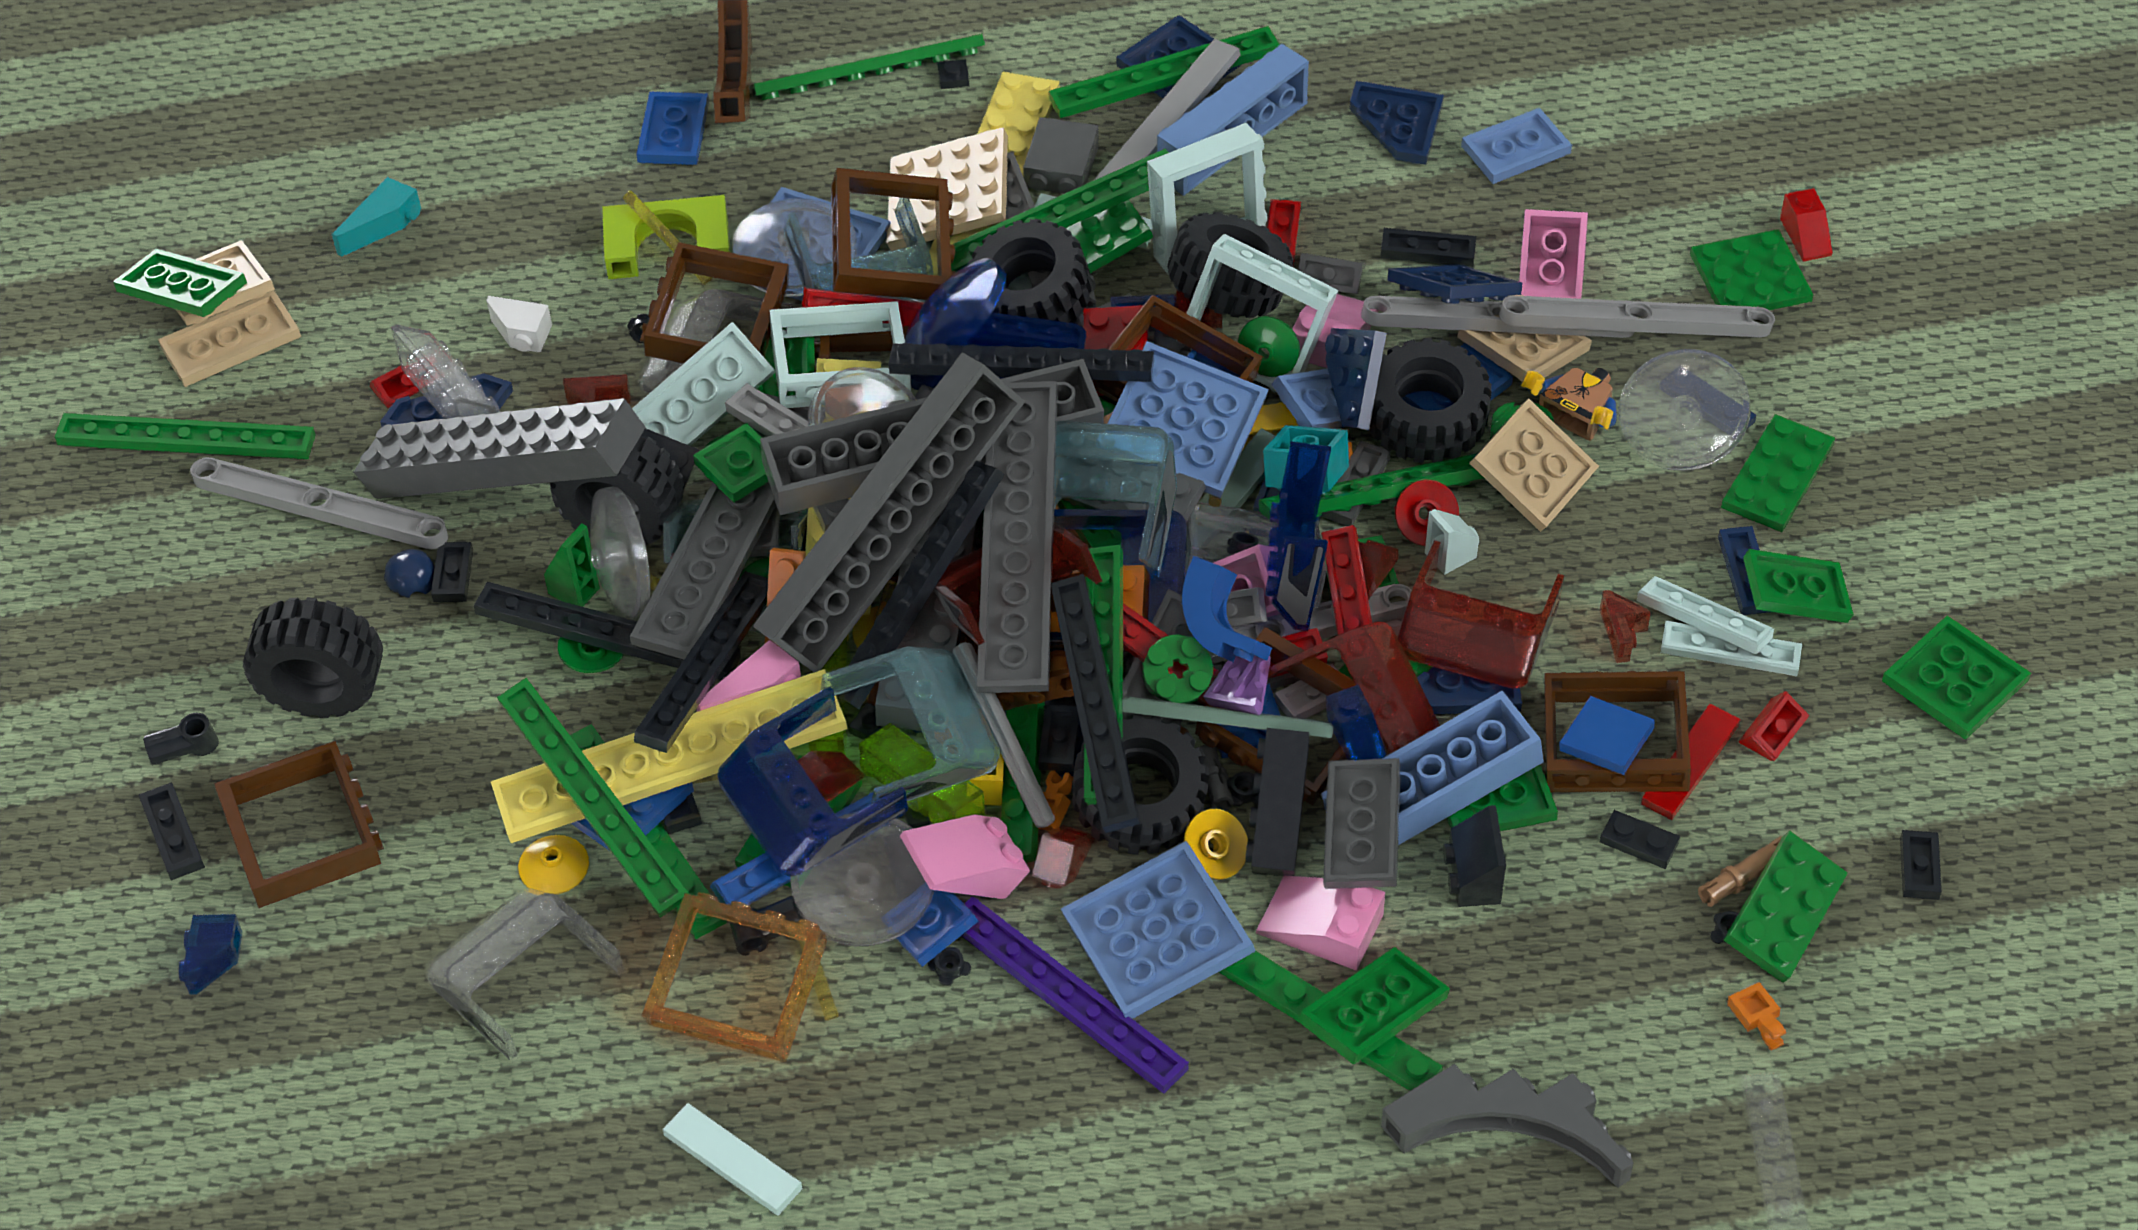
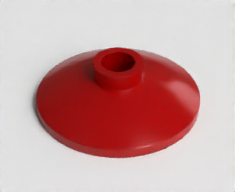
M1420 480L1408 485L1399 495L1395 505V520L1402 535L1412 543L1426 546L1430 511L1436 509L1459 516L1458 502L1452 491L1444 484L1434 480ZM1421 507H1425L1428 511L1426 519H1421L1419 516Z

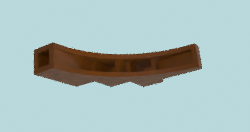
M718 0V70L716 86L713 92L715 123L746 122L751 117L749 86L752 85L750 65L752 36L748 0Z

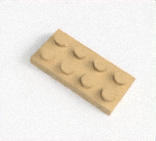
M273 290L259 299L237 305L231 311L216 314L202 323L190 325L162 337L158 341L184 387H187L301 337L298 326Z

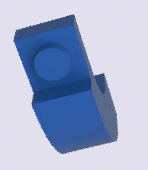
M1193 556L1184 580L1182 606L1186 623L1194 638L1208 651L1231 662H1234L1236 656L1250 662L1253 661L1254 656L1267 661L1272 648L1255 639L1237 633L1228 621L1226 612L1227 600L1237 574L1222 566Z

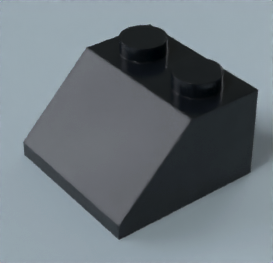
M1495 805L1484 808L1451 828L1449 843L1443 844L1445 865L1451 864L1452 873H1448L1450 895L1456 894L1458 907L1501 904L1506 861Z

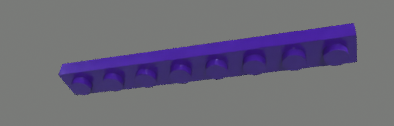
M974 896L965 903L979 922L961 935L964 939L1163 1094L1189 1070L1188 1061L1131 1017L1125 1018L1118 1007Z

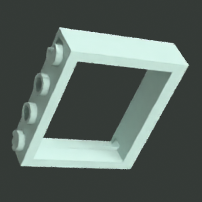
M1247 123L1147 161L1151 224L1154 236V257L1167 274L1168 260L1177 237L1174 181L1242 155L1245 217L1241 219H1249L1254 221L1255 224L1265 227L1267 214L1264 207V199L1267 195L1263 183V175L1266 172L1262 159L1264 141L1262 136L1256 134Z
M1223 234L1212 246L1186 314L1197 318L1199 321L1201 320L1222 263L1317 310L1300 351L1298 361L1293 371L1287 374L1305 372L1339 290ZM1257 374L1254 380L1276 392L1271 384L1277 377Z
M898 302L770 310L771 342L780 404L786 408L821 406V392L823 390L858 384L862 387L861 403L911 400V375L889 374V368L788 374L783 339L891 331L893 343L902 344L905 343ZM882 321H889V323L882 324ZM894 384H901L902 388L894 389ZM787 391H795L796 395L787 396Z

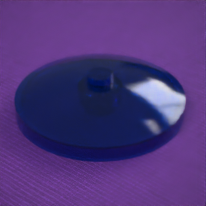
M989 258L976 260L959 269L945 280L921 306L906 332L905 343L964 345L984 324L1000 300L1006 283L1005 271L994 260Z

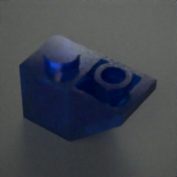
M236 914L192 915L191 927L186 929L184 933L185 960H180L178 968L179 979L185 983L189 995L198 994L238 963L243 932Z

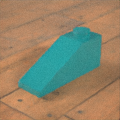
M387 177L332 233L337 255L343 257L404 229L411 220H415L422 210L417 189Z

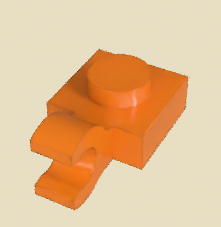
M1760 982L1728 996V1007L1747 1031L1758 1027L1763 1041L1771 1051L1784 1045V1041L1780 1037L1786 1034V1030L1776 1019L1780 1015L1781 1008Z

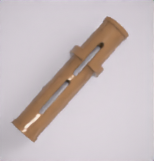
M1783 836L1777 837L1770 844L1754 852L1734 866H1726L1721 870L1720 875L1698 888V894L1703 903H1707V906L1712 907L1732 893L1738 894L1744 890V885L1762 874Z

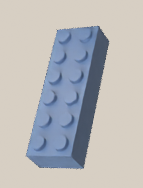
M1281 44L1273 51L1268 52L1254 65L1247 67L1243 73L1231 82H1227L1216 93L1205 98L1201 104L1190 112L1183 114L1171 126L1164 128L1157 135V152L1166 148L1168 153L1244 123H1247L1256 134H1260L1263 137L1307 104L1309 61ZM1232 159L1174 181V190L1184 196Z
M1503 691L1383 758H1399L1401 765L1398 845L1544 762L1540 737ZM1327 790L1321 793L1325 811L1327 803Z

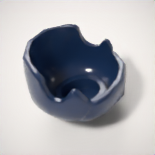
M406 549L388 560L384 580L390 591L406 598H410L414 592H421L426 595L432 590L435 564L425 552Z

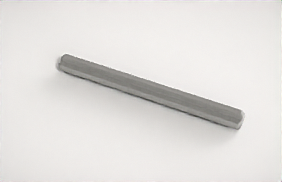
M961 643L953 649L956 661L1035 826L1038 828L1047 827L1055 820L1052 810L996 694L978 692V656L972 644Z

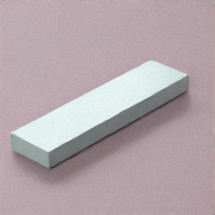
M1654 576L1638 591L1637 602L1751 653L1757 654L1773 638L1774 629L1657 576Z
M1666 621L1660 653L1797 676L1802 644L1771 639L1757 654H1754L1689 624Z
M688 1103L663 1128L665 1137L777 1216L802 1190V1183Z

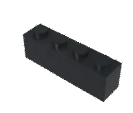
M1267 728L1266 738H1259L1257 759H1263L1262 773L1255 772L1253 793L1259 794L1258 807H1251L1249 828H1255L1254 842L1247 841L1245 858L1246 863H1252V873L1273 876H1295L1310 743L1309 732Z

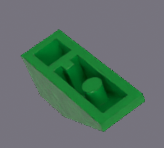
M581 523L560 546L546 569L544 578L549 595L563 602L582 607L600 589L588 528Z

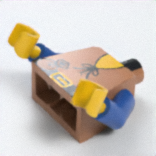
M1572 368L1566 374L1545 379L1535 371H1527L1520 385L1531 389V393L1534 396L1540 395L1539 405L1545 407L1552 414L1555 424L1588 441L1593 439L1599 426L1608 430L1609 427H1613L1616 424V402L1612 399L1613 387L1608 384L1611 377L1602 368H1596L1591 374L1579 368Z

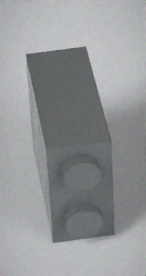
M1039 117L1023 166L1024 180L1027 188L1035 191L1043 190L1065 194L1087 184L1099 147L1098 125Z

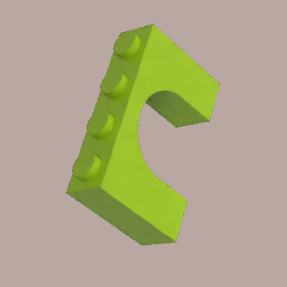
M725 195L602 206L604 260L608 280L639 277V247L648 236L662 230H681L692 235L697 241V246L730 252Z

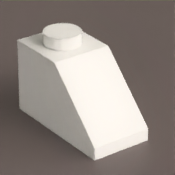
M488 296L487 305L491 321L510 348H515L522 352H541L552 327L548 305Z

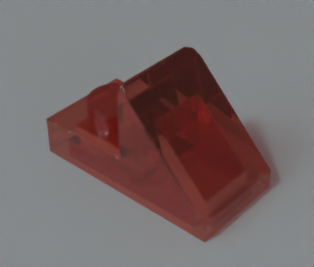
M627 374L563 378L564 390L569 405L615 399H625L628 404H631V392Z
M1367 540L1366 543L1359 542L1368 600L1398 560V549L1371 540Z
M1605 590L1602 592L1599 611L1616 663L1629 662L1632 649L1636 648L1637 645L1635 633L1648 631L1651 613L1648 609L1610 590Z

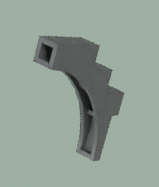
M1453 1064L1382 1109L1381 1127L1403 1153L1430 1140L1451 1134L1492 1130L1517 1132L1545 1139L1570 1150L1595 1166L1617 1188L1630 1181L1633 1168V1160L1628 1150L1623 1145H1617L1609 1136L1605 1124L1598 1117H1594L1597 1100L1593 1090L1587 1083H1581L1573 1073L1537 1095L1536 1089L1530 1080L1522 1078L1514 1068L1478 1090L1474 1079L1468 1073L1463 1074L1456 1064Z

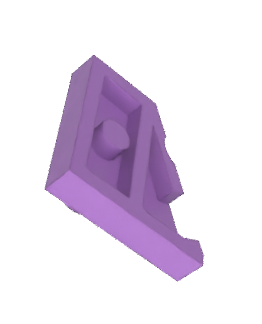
M1270 655L1267 661L1255 656L1252 662L1237 656L1234 662L1227 661L1203 696L1209 706L1260 715L1263 710L1271 660Z

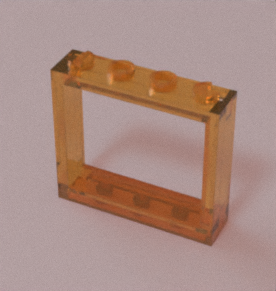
M698 892L697 896L685 893L641 1016L650 1026L786 1063L828 940L823 931L819 929L820 926L809 920L800 919L799 923L786 920L784 915L775 911L766 910L762 914L752 911L750 906L741 902L732 901L731 905L718 902L716 897L707 893ZM697 913L806 942L774 1037L664 1007Z

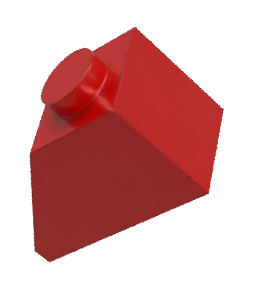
M1815 189L1785 194L1780 220L1802 261L1832 256L1833 251L1826 209Z

